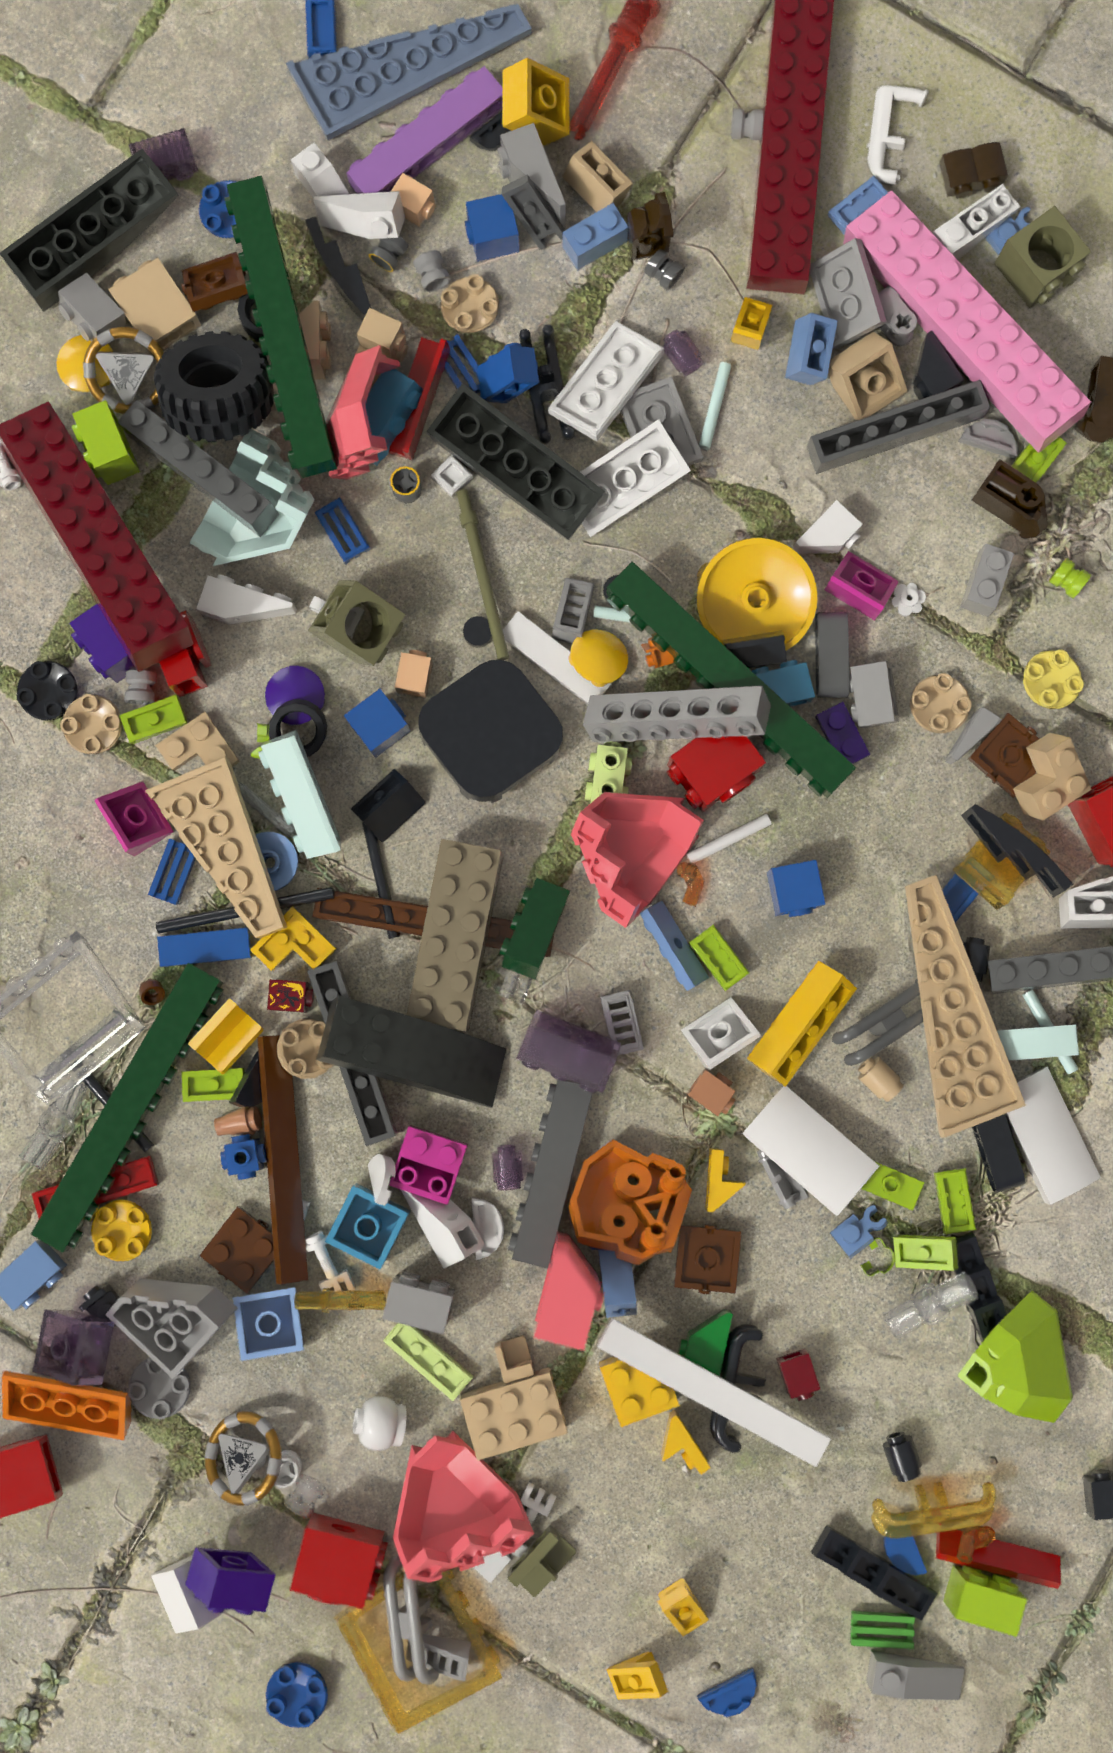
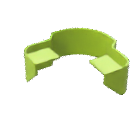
M257 723V742L263 743L269 740V724ZM259 746L251 752V757L260 759L258 752L263 750L262 747Z
M874 1237V1241L869 1244L871 1250L878 1247L875 1239L880 1238ZM880 1239V1241L883 1244V1246L887 1249H890L892 1262L890 1266L883 1272L880 1270H876L871 1274H867L866 1271L873 1267L869 1261L865 1262L860 1266L863 1269L864 1273L868 1276H874L879 1272L885 1274L888 1271H890L894 1265V1253L890 1247L885 1246L882 1239Z

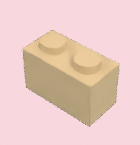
M593 141L589 142L572 156L562 175L596 212L614 203L616 208L621 205L633 184Z

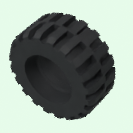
M213 331L205 332V335L200 336L194 334L188 336V339L185 341L180 340L174 343L173 349L168 348L162 355V359H159L154 373V383L162 415L166 423L184 437L189 435L192 440L201 441V439H206L207 442H217L220 439L225 441L233 440L234 436L240 435L242 437L248 434L251 428L256 429L263 422L262 419L265 420L274 405L273 384L270 383L266 366H269V362L267 361V356H264L262 349L249 339L247 341V338L240 334L234 336L230 332L221 331L220 334H214Z

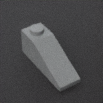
M871 1650L866 1682L872 1694L900 1699L959 1700L964 1667Z

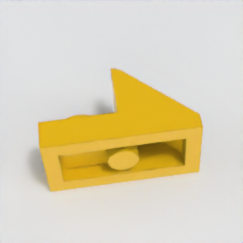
M744 297L733 329L731 342L759 350L773 305Z
M709 1148L705 1210L707 1212L717 1210L746 1185L743 1181L722 1180V1174L727 1175L729 1167V1156H724V1150Z
M674 1409L669 1413L661 1450L662 1462L684 1449L685 1451L681 1453V1456L690 1470L696 1467L701 1475L711 1468L709 1461Z
M684 1578L679 1579L659 1592L660 1600L657 1602L661 1610L683 1637L709 1621Z
M652 1652L643 1653L606 1669L617 1699L661 1698L669 1692L658 1662L655 1661Z

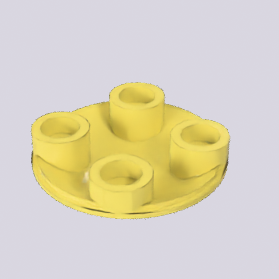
M1064 650L1038 653L1031 658L1024 669L1023 684L1026 693L1036 704L1044 708L1060 709L1068 706L1077 698L1084 687L1078 665Z

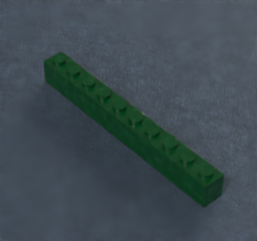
M262 175L227 184L229 197L224 198L229 216L234 215L236 224L231 225L236 244L241 243L243 252L238 253L243 272L248 271L250 280L245 281L250 300L255 299L257 308L252 309L253 317L257 328L262 327L264 337H260L259 341L264 356L269 355L271 365L266 366L270 383H276L278 393L273 394L278 413L283 412L285 422L280 423L285 441L290 440L292 451H288L292 470L297 469L302 478L336 470L337 465L267 187Z
M633 561L607 586L606 594L609 596L607 601L619 612L623 609L631 617L629 621L640 632L647 631L653 637L651 639L652 643L660 651L665 652L667 650L675 657L673 661L679 669L685 673L690 671L697 678L695 682L701 689L763 686L771 707L765 735H759L764 740L762 744L773 755L779 753L787 761L785 766L796 776L801 774L809 781L807 786L817 796L821 797L824 795L828 798L856 769L849 760Z
M190 963L186 965L30 1235L62 1253L69 1251L70 1247L73 1249L77 1247L84 1235V1232L80 1231L86 1220L91 1221L100 1207L96 1203L102 1192L104 1194L108 1193L116 1179L112 1176L118 1165L122 1167L131 1153V1150L127 1148L133 1138L138 1140L147 1125L143 1121L148 1112H154L160 1104L162 1096L159 1093L164 1084L168 1086L171 1084L178 1072V1069L174 1067L179 1058L185 1059L192 1048L188 1043L194 1032H199L206 1024L209 1016L205 1013L211 1004L216 1005L224 992V989L220 988L223 984L222 981Z

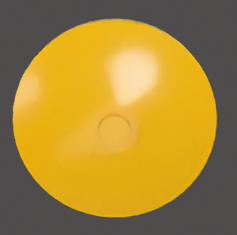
M755 537L742 539L721 549L706 565L697 588L698 614L703 627L722 644L723 640L783 631L785 650L787 651L803 638L812 624L817 608L816 582L805 560L788 545L769 538Z

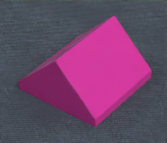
M848 551L824 590L875 621L884 609L899 581Z
M143 781L98 797L95 800L96 805L126 853L132 856H137L174 832L167 819L161 813L157 803L146 793L145 790L148 788Z

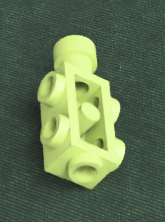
M606 742L604 745L597 746L596 753H590L588 770L594 771L593 782H587L585 800H590V803H592L602 794L604 786H610L613 789V793L628 794L629 787L623 786L624 775H630L632 757H627L628 748H622V744L618 742ZM607 757H614L617 763L614 766H609L606 764L605 759Z

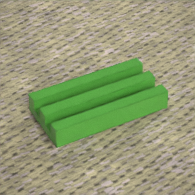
M851 1611L850 1644L851 1646L914 1649L915 1617L904 1613ZM858 1620L906 1623V1628L858 1625ZM857 1633L906 1636V1639L857 1636Z

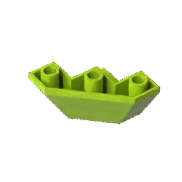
M1029 1292L998 1323L957 1376L981 1397L1014 1415L1055 1423L1073 1400L1057 1310L1035 1292Z

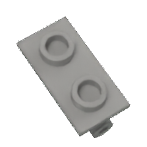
M761 1150L757 1151L760 1158L758 1161L762 1163L780 1199V1205L788 1209L796 1205V1202L809 1197L804 1187Z

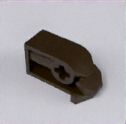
M665 192L656 193L655 199L648 201L643 207L632 209L627 214V243L631 261L650 258L660 248L669 253L670 240L674 233L669 203Z
M1101 356L1090 371L1087 398L1091 403L1083 417V422L1078 421L1075 423L1074 428L1075 431L1088 441L1104 443L1113 439V357Z
M999 459L972 498V501L1019 531L1021 538H1036L1048 527L1044 492L1036 482Z

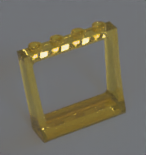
M451 1569L441 1572L442 1579L436 1581L467 1639L471 1642V1646L483 1667V1671L480 1675L411 1710L404 1711L358 1625V1619L385 1600L383 1585L376 1589L373 1601H366L364 1610L348 1607L333 1617L389 1724L397 1734L503 1678L496 1666L500 1662L499 1656L491 1645L486 1648L481 1638L485 1634L481 1623L476 1617L471 1619L466 1611V1608L470 1606L467 1597L461 1589L456 1591L451 1583V1580L455 1578ZM405 1571L396 1576L397 1592L404 1588Z

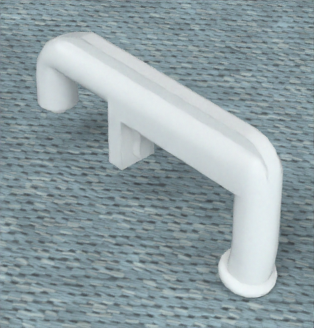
M884 85L877 90L867 162L871 173L879 182L895 184L896 181L900 180L897 170L883 169L886 149L903 150L905 143L904 138L888 135L892 100L914 102L919 104V107H922L929 92L927 89L923 91L910 87Z

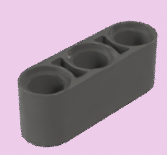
M816 612L815 673L817 698H848L849 628L847 612Z

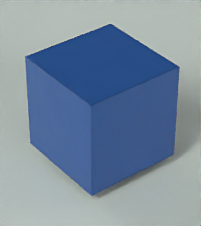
M502 194L465 202L467 221H464L469 245L474 247L477 262L520 252L519 233L514 212Z
M378 689L344 715L349 725L375 758L411 732L404 720L406 718L404 712L393 698L388 699L381 689Z
M817 860L775 867L766 872L775 916L789 914V917L811 914L813 909L826 905Z

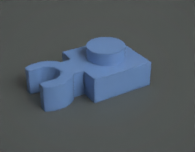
M1029 207L1023 208L1015 221L1010 216L985 237L998 255L1007 239L1030 224L1024 220V217L1031 210Z
M875 1205L869 1206L865 1210L864 1217L860 1221L853 1214L830 1232L831 1236L850 1259L874 1241L870 1232L880 1231L888 1224L885 1217L878 1222L871 1221V1216L878 1211Z

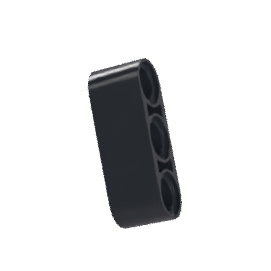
M1003 1114L973 1126L972 1130L993 1192L999 1193L1025 1185L1024 1172L1006 1115Z

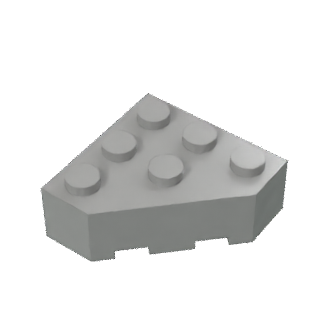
M140 1278L116 1301L105 1315L173 1379L238 1307L215 1286Z

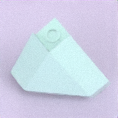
M250 429L249 433L242 438L236 450L238 452L229 470L268 499L279 515L263 535L259 537L212 501L190 544L197 547L200 551L216 557L213 566L290 549L315 500L309 491H303L299 485L301 478L295 470H292L290 462H284L280 457L281 449L278 444L253 429Z

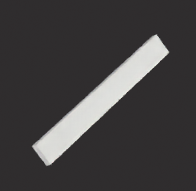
M611 1318L597 1344V1347L815 1467H817L831 1440L827 1435L614 1318Z

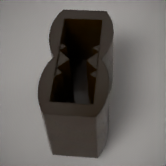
M991 142L973 148L948 152L942 155L939 163L947 197L955 196L957 199H962L972 195L975 190H984V192L988 193L1004 184L1008 177L1000 142Z

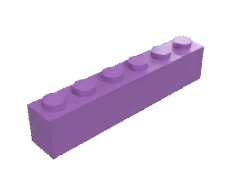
M485 66L478 71L470 72L459 86L444 92L437 103L422 109L418 117L410 124L406 123L400 126L395 135L388 141L378 143L373 148L372 153L366 158L355 161L350 166L349 171L346 172L349 185L356 194L391 192L402 173L414 179L503 109V87Z

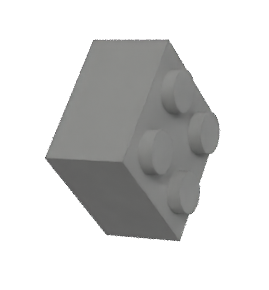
M402 1272V1275H396L391 1282L382 1319L444 1334L456 1289L449 1288L450 1283L446 1281L432 1279V1283L420 1281V1275Z

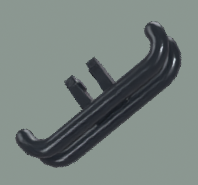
M550 324L545 325L542 329L548 364L538 367L539 383L529 389L537 434L542 444H548L551 440L543 402L555 400L564 388L554 328ZM522 329L519 333L521 346L533 348L530 331ZM559 420L563 438L566 440L572 439L574 436L573 428Z
M742 1324L735 1327L728 1335L719 1377L734 1385L738 1383L765 1387V1378L738 1372L743 1345L748 1341H760L763 1338V1332L755 1325ZM712 1410L710 1431L713 1438L724 1450L738 1453L741 1450V1443L737 1441L735 1436L726 1433L728 1419Z

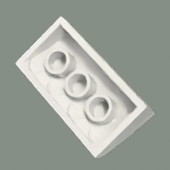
M659 419L580 472L605 491V494L582 523L590 537L691 471Z
M1044 1067L1016 1080L1026 1106L1008 1112L1005 1115L1011 1134L1044 1203L1052 1205L1085 1188L1101 1177L1048 1067Z
M783 1086L742 1133L836 1216L841 1213L879 1167L877 1163L787 1086Z

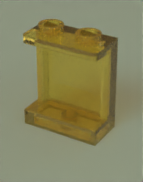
M1007 812L999 816L1028 837L1045 854L1049 855L1051 853L1046 848L1044 841L1029 833L1017 817L1009 815ZM980 839L974 843L952 869L996 910L1010 902L1015 896L1013 893L1025 880L1008 857L997 863Z

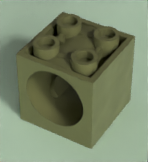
M1054 205L1007 239L994 264L1030 309L1038 302L1041 306L1055 296L1056 293L1054 291L1060 286H1063L1065 289L1079 278L1077 274L1087 266L1085 261L1091 254V250ZM1040 250L1050 254L1057 262L1059 269L1046 270L1039 267L1031 259L1029 251Z
M339 580L308 631L355 663L374 666L385 657L388 651L386 646L390 639L396 637L403 627V622L401 621L406 614L358 581ZM363 604L371 615L372 629L365 641L354 644L347 636L345 621L347 614L352 608Z

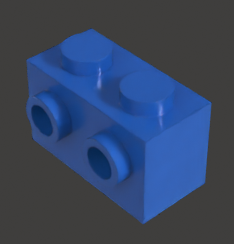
M510 343L505 345L503 350L489 356L487 361L479 365L477 372L481 398L487 402L508 403L538 384V364L534 348L522 347L520 343Z

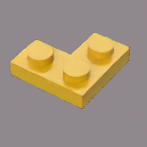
M293 906L284 915L287 928L261 938L250 949L271 971H274L293 951L314 969L320 967L337 950Z

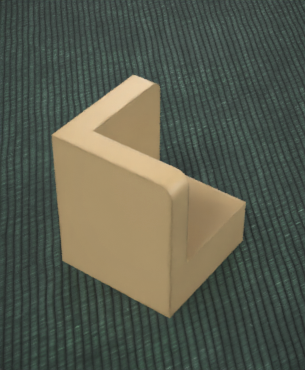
M524 1335L495 1343L494 1348L504 1384L534 1376L535 1370Z

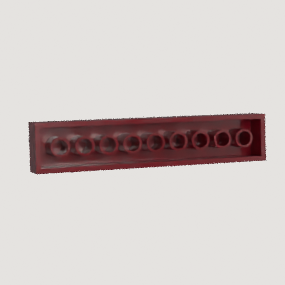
M774 0L746 289L804 295L809 282L834 0Z
M47 401L1 423L0 442L137 671L140 672L193 645L188 625L50 402Z

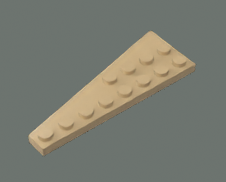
M934 875L905 886L938 1131L940 1137L943 1138L1024 1107L1026 1104L938 878Z

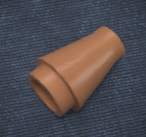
M257 1106L241 1107L222 1117L215 1118V1131L218 1136L254 1135L256 1131L262 1129L261 1113Z

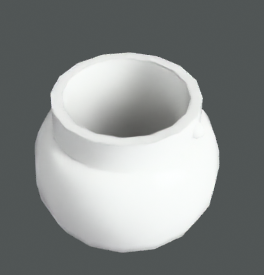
M383 1396L369 1398L364 1402L362 1409L356 1408L353 1433L358 1434L361 1444L370 1450L382 1451L391 1446L400 1447L406 1429L407 1412L405 1405L396 1404L392 1399Z

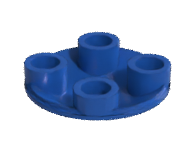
M220 181L213 185H207L202 191V198L199 204L201 222L211 234L220 238H234L231 225H235L236 221L234 215L229 216L224 198L229 197L227 184L237 181Z
M302 1662L285 1664L273 1673L267 1684V1712L285 1726L293 1728L309 1727L321 1716L327 1704L328 1690L326 1682L320 1672L309 1664Z

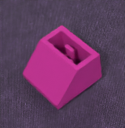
M413 1125L408 1126L395 1165L396 1175L391 1177L389 1186L448 1205L468 1144Z

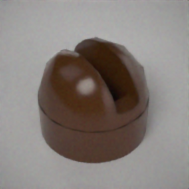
M150 978L142 982L139 987L140 998L146 1005H156L165 997L163 986L156 979ZM154 989L156 992L151 994L149 990Z

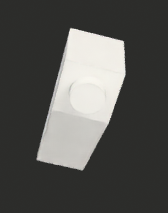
M399 191L315 196L313 199L320 226L368 239L398 238L405 221Z

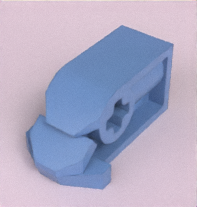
M598 1249L606 1318L637 1315L632 1263L617 1259L615 1251Z

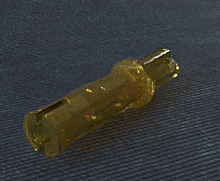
M324 1288L322 1292L295 1293L294 1307L296 1309H322L323 1313H328L330 1310H384L386 1294H384V1290L330 1291L329 1288Z

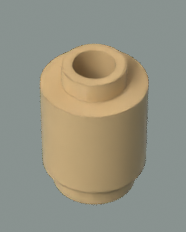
M880 1057L874 1060L869 1058L858 1068L861 1072L858 1079L879 1099L883 1098L886 1102L892 1100L904 1086L899 1081L900 1076Z

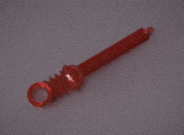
M627 0L617 21L609 26L610 44L571 119L570 131L576 132L578 130L574 138L575 140L581 141L585 138V133L589 131L628 52H632L641 46V36L648 21L655 18L660 12V0Z

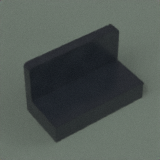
M783 631L723 640V645L748 668L787 662Z
M394 768L359 800L351 810L381 842H384L425 804V800L408 780Z

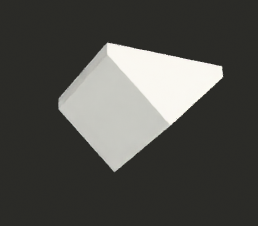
M732 997L681 1029L706 1070L712 1069L761 1037L758 1030Z
M192 1556L151 1575L175 1634L198 1630L223 1614L207 1610L206 1605L201 1600L195 1598L194 1593L185 1585Z

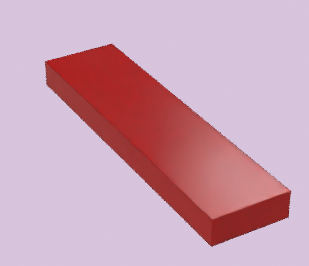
M151 1155L125 1163L122 1167L117 1166L112 1174L116 1178L107 1194L102 1192L96 1203H104L159 1185ZM59 1185L31 1193L38 1218L41 1217Z
M941 1525L937 1529L936 1559L1058 1589L1061 1585L1060 1555Z

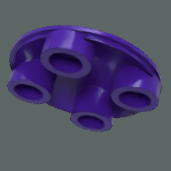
M288 666L277 671L270 678L265 690L266 705L272 715L282 704L294 699L308 700L317 705L321 710L325 705V690L320 678L313 671L302 666ZM293 712L285 716L282 722L293 726L307 723L312 718L303 712Z

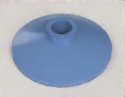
M258 833L256 838L265 863L268 858L272 857L275 859L274 867L267 868L274 890H280L292 881L297 872V851L291 841L279 833Z

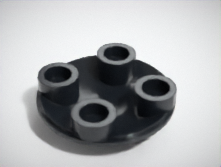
M36 661L21 675L16 697L22 708L30 716L39 720L51 721L64 716L68 706L77 699L78 688L73 674L65 666L53 661Z

